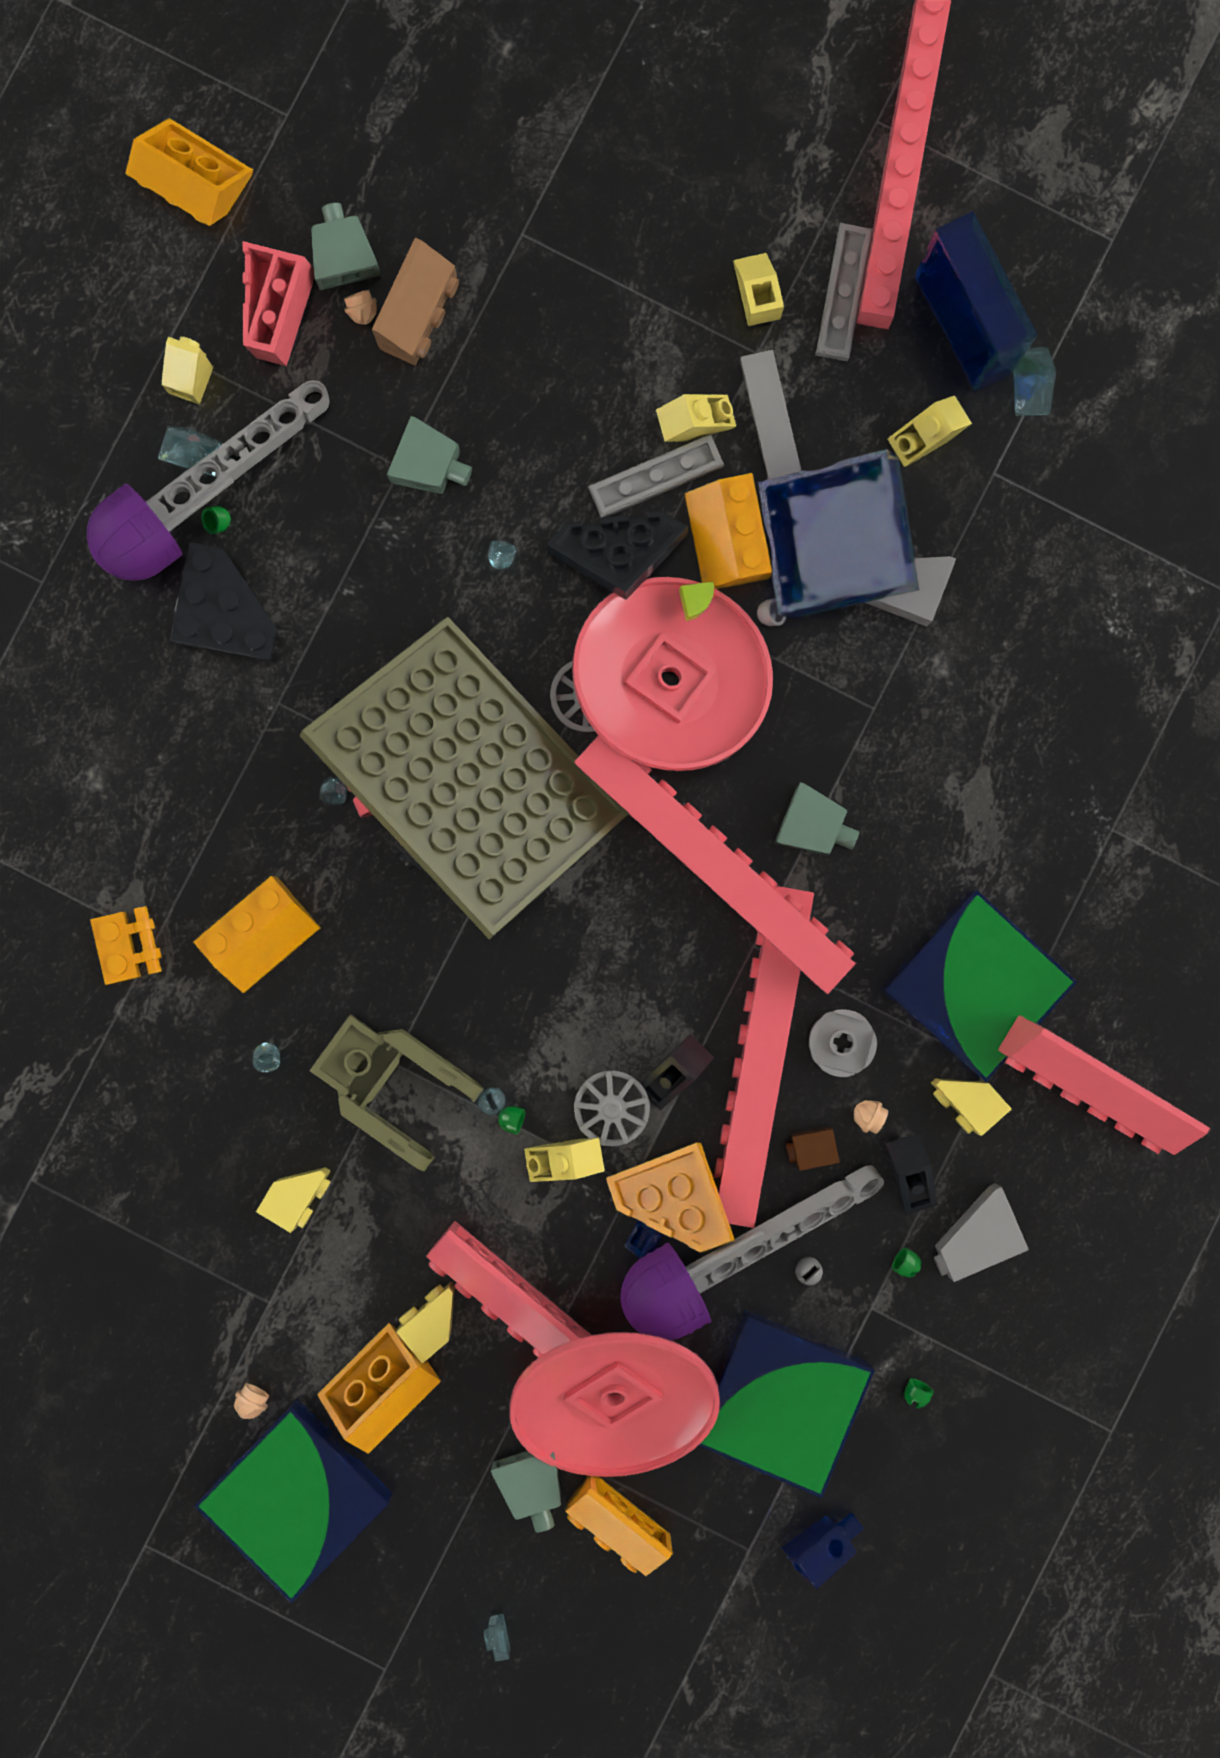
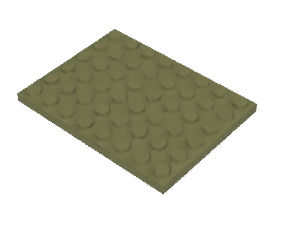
M449 617L445 618L303 729L300 737L489 940L629 814L575 765L574 762L579 756Z

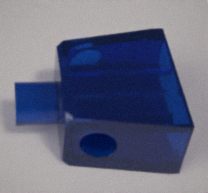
M852 1513L848 1514L837 1524L828 1517H824L781 1549L799 1574L817 1589L856 1554V1550L850 1543V1540L864 1529Z

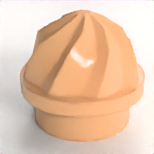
M364 290L344 298L347 306L344 309L345 313L355 323L368 324L373 320L376 315L377 301L375 297H371L369 290Z
M863 1101L854 1108V1121L862 1128L863 1132L871 1131L877 1134L884 1125L889 1111L883 1108L882 1103L879 1101Z
M245 1383L242 1390H238L235 1394L234 1408L241 1418H255L267 1408L266 1401L269 1395L257 1386Z

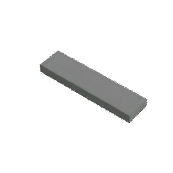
M844 223L839 225L816 356L848 361L872 237L873 229Z
M769 350L740 357L741 368L769 488L800 482L803 480L774 352Z
M711 434L590 485L588 489L600 517L605 518L718 470L724 466V463Z

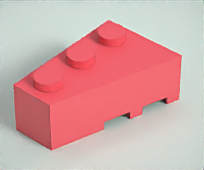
M243 241V252L245 254V272H243V283L245 284L243 345L257 359L287 366L315 278L314 268L303 256Z

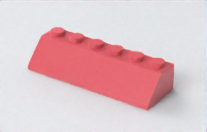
M1019 1015L998 1051L1008 1056L1005 1061L1006 1064L1022 1073L1026 1068L1036 1073L1033 1080L1050 1090L1055 1084L1063 1089L1060 1096L1077 1106L1082 1100L1090 1105L1087 1112L1106 1122L1108 1117L1117 1121L1115 1129L1131 1138L1137 1133L1144 1138L1141 1144L1157 1154L1164 1149L1175 1155L1205 1136L1210 1130L1208 1126L1069 1042Z
M456 1221L451 1224L426 1256L431 1260L428 1265L442 1277L447 1274L457 1282L454 1286L462 1295L468 1299L474 1296L483 1304L480 1308L487 1316L495 1321L499 1317L509 1326L506 1330L519 1342H523L525 1339L535 1347L533 1353L538 1358L565 1343L592 1336Z

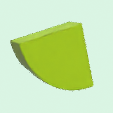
M713 582L683 585L680 587L679 594L686 621L696 619L707 609L714 594Z

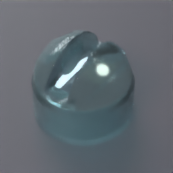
M492 541L488 550L490 565L496 569L509 567L514 560L516 548L504 541Z
M328 777L321 785L319 797L327 804H343L347 798V786L338 777L335 780L332 777Z
M265 1042L259 1044L253 1052L254 1067L258 1071L265 1073L276 1070L280 1065V1052L278 1048L272 1043Z
M494 1087L485 1089L479 1096V1107L488 1115L500 1113L506 1104L504 1093ZM490 1093L497 1106V1109L493 1111L485 1096Z

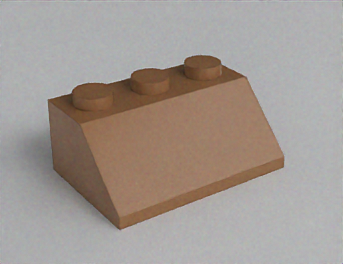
M418 238L414 239L372 328L380 350L415 366L419 357L424 358L431 345L430 333L433 327L438 328L445 315V309H443L447 297L453 298L459 285L455 266Z

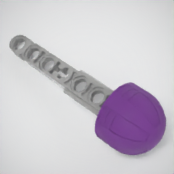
M315 380L303 383L288 394L289 399L279 401L146 502L126 483L109 495L94 509L87 526L88 547L97 564L117 578L134 581L150 578L178 559L182 552L169 532L234 483V480L299 432L306 420L312 422L325 412L330 404V400L324 384ZM312 392L322 394V398L317 403L309 404L305 402L306 396ZM285 412L296 414L295 419L288 424L279 422L280 416ZM264 431L270 434L269 439L262 444L252 441L253 437L259 432ZM244 444H248L251 452L248 451L247 447L244 448ZM234 454L237 457L240 456V459L235 461L229 457ZM206 472H215L217 474L215 481L210 484H202L200 478ZM178 493H190V498L186 503L180 505L173 503V499ZM166 504L169 505L172 511L171 513L168 512L165 506Z
M872 1165L860 1168L846 1176L845 1180L835 1182L739 1236L735 1241L723 1245L686 1267L669 1243L646 1254V1256L638 1260L630 1268L622 1284L621 1305L628 1322L640 1334L666 1340L681 1338L693 1333L696 1329H700L703 1325L709 1324L711 1318L700 1295L701 1292L847 1211L855 1203L859 1204L870 1198L883 1187V1178Z

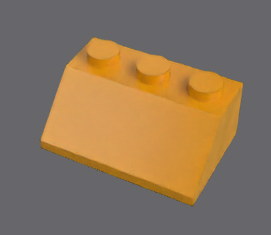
M169 118L134 138L125 174L135 179L141 186L149 188L164 197L168 203L190 213L197 221L211 226L228 214L251 178L253 169Z
M752 473L719 479L684 494L702 583L713 582L714 589H721L770 578L772 568Z
M270 876L198 937L194 944L223 976L242 993H245L321 927L278 877Z
M390 1323L317 1394L344 1440L368 1454L441 1382L429 1362L426 1360L422 1364L396 1333L397 1329Z
M586 1476L566 1502L565 1512L568 1513V1520L578 1529L583 1530L585 1527L595 1535V1542L604 1550L610 1551L613 1549L621 1556L620 1561L623 1565L634 1573L639 1570L647 1576L673 1554L671 1534L600 1477Z

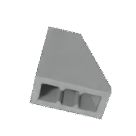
M950 556L911 558L916 588L859 600L921 625L928 626L933 621L956 558Z
M994 1183L988 1186L935 1245L939 1255L935 1256L934 1260L941 1275L947 1274L955 1282L1029 1250L1003 1188L1000 1185Z

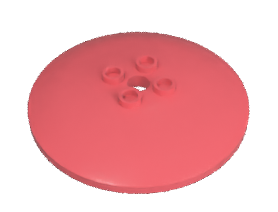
M656 577L646 579L627 600L615 593L607 596L585 621L575 645L572 664L573 683L577 700L586 719L596 733L608 745L625 757L652 768L671 771L705 768L717 764L739 751L751 739L764 720L773 688V671L769 651L762 634L749 615L728 596L714 589L713 598L707 609L696 619L686 621L679 589L683 585L698 584L699 582L683 578ZM662 673H674L678 677L679 683L674 686L667 685L662 680Z
M607 1333L565 1343L535 1360L523 1372L514 1386L510 1399V1421L520 1443L532 1455L548 1465L556 1466V1468L567 1472L587 1476H626L663 1467L695 1449L712 1430L718 1417L720 1399L718 1385L710 1368L702 1359L687 1348L675 1342L651 1335ZM552 1452H554L555 1460L550 1456Z

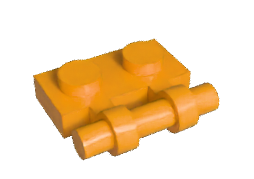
M147 906L133 909L136 922L131 924L128 923L126 912L90 919L105 985L141 977L138 964L146 962L149 975L162 972L159 962L162 955L160 948H156L152 929H155L153 918L149 919ZM139 933L143 952L135 953L132 934Z

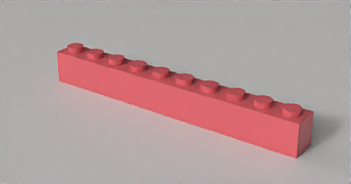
M915 0L913 5L856 324L889 329L894 318L951 0Z
M599 735L576 759L574 763L826 994L856 964L850 959L854 953L839 940L834 944L825 936L829 930L815 917L808 921L800 913L803 909L800 903L788 894L783 898L774 890L778 884L767 873L762 871L758 875L752 870L749 865L753 861L739 848L734 852L724 844L728 838L714 825L707 829L699 821L702 815L691 804L687 802L682 806L673 797L677 792L662 779L657 783L648 775L652 771L649 766L625 757L608 745Z
M780 886L774 888L783 898L788 894L791 895L803 906L800 913L808 921L810 920L814 898L813 892ZM758 931L755 944L761 945L759 959H752L750 978H755L753 992L747 991L744 1002V1011H748L749 1015L747 1025L741 1024L738 1035V1044L743 1045L741 1058L735 1057L732 1069V1077L737 1078L735 1092H728L726 1111H731L729 1125L723 1124L720 1135V1144L725 1145L723 1158L717 1157L714 1169V1178H719L717 1191L729 1224L750 1228L755 1227L800 976V969Z

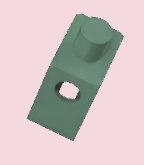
M331 203L323 206L322 212L325 223L314 225L311 228L314 276L319 289L323 290L381 276L377 260L358 217L344 218L340 203Z
M411 416L387 476L393 484L442 494L448 480L466 486L473 467L456 461L460 450L455 441Z
M800 782L796 787L774 844L827 856L831 853L834 843L853 850L860 831L842 824L847 813L845 808Z
M529 1451L494 1461L491 1468L492 1475L514 1518L518 1520L531 1516L535 1532H543L553 1528L555 1523L550 1509L559 1507L562 1504L558 1468L539 1460ZM552 1452L550 1456L555 1460L554 1452Z

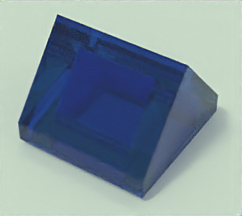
M638 1220L624 1247L641 1259L646 1254L657 1249L665 1234Z

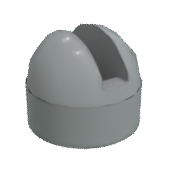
M780 599L763 601L757 610L758 619L767 626L782 625L786 619L785 604Z
M804 1257L796 1264L795 1274L802 1284L815 1285L822 1278L823 1268L815 1258ZM815 1265L818 1269L805 1280L802 1276Z

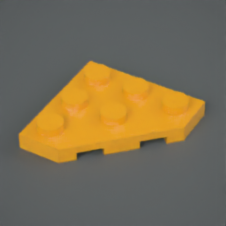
M701 1143L689 1145L606 1178L617 1211L687 1244L688 1247L698 1252H706L735 1241Z

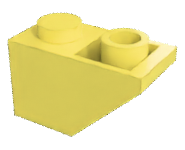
M763 253L734 260L733 263L748 326L781 319L784 304L777 274L767 254Z
M168 337L165 347L162 386L169 394L200 405L213 366L207 359L206 354L199 348L200 344L186 337H180L179 340Z
M684 394L656 409L665 442L689 441L736 427L733 408L729 402L728 395Z
M954 395L933 403L891 435L888 441L904 467L947 443L972 423Z
M939 1078L931 1082L937 1089L933 1095L946 1109L950 1105L959 1114L955 1120L968 1134L974 1131L982 1136L1011 1110L1010 1106L989 1083Z
M599 1138L575 1139L524 1149L530 1182L579 1179L605 1171Z
M324 1167L276 1180L256 1212L290 1233L297 1226L303 1229L313 1213V1210L309 1209L315 1197L321 1199L331 1183L326 1179L330 1170Z
M449 1283L445 1288L439 1284L424 1297L428 1301L419 1310L413 1306L398 1319L402 1324L398 1327L396 1333L422 1364L450 1339L455 1287L452 1283Z

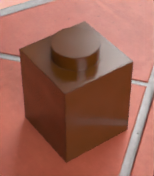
M827 1126L790 1134L791 1143H786L787 1155L790 1164L796 1163L799 1171L840 1163L831 1127Z

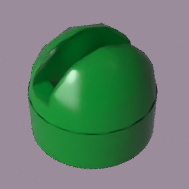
M212 506L203 510L201 521L204 529L209 534H217L225 531L230 526L231 516L225 508Z
M516 1106L504 1108L498 1116L500 1127L508 1133L518 1135L524 1122L525 1109Z
M907 1247L902 1248L898 1252L892 1264L894 1272L908 1278L914 1277L922 1267L920 1257Z
M911 1378L905 1387L904 1399L909 1405L915 1401V1408L919 1409L925 1407L930 1402L934 1390L926 1383Z

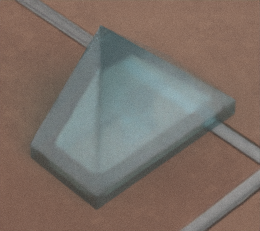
M1048 347L1025 348L1014 363L1016 416L1050 414L1056 369Z
M168 426L158 459L189 469L224 443L190 428ZM215 472L204 473L213 477H217V474Z

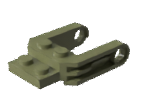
M350 1014L310 1071L338 1090L340 1112L344 1118L405 1161L425 1172L435 1158L434 1155L369 1109L366 1104L372 1102L398 1066L402 1055L407 1056L450 1087L452 1085L463 1092L473 1103L484 1088L404 1029L376 1033Z

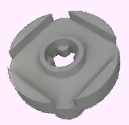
M837 1009L824 1013L813 1024L808 1037V1047L812 1060L823 1071L837 1077H849L859 1073L872 1062L877 1049V1039L872 1026L864 1016L852 1010ZM841 1033L847 1034V1040L852 1042L851 1047L844 1048L842 1053L837 1052V1045L833 1044L834 1038H840Z

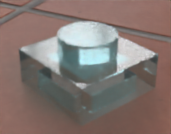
M504 1615L491 1616L488 1629L484 1630L487 1651L493 1650L495 1662L509 1659L510 1643Z

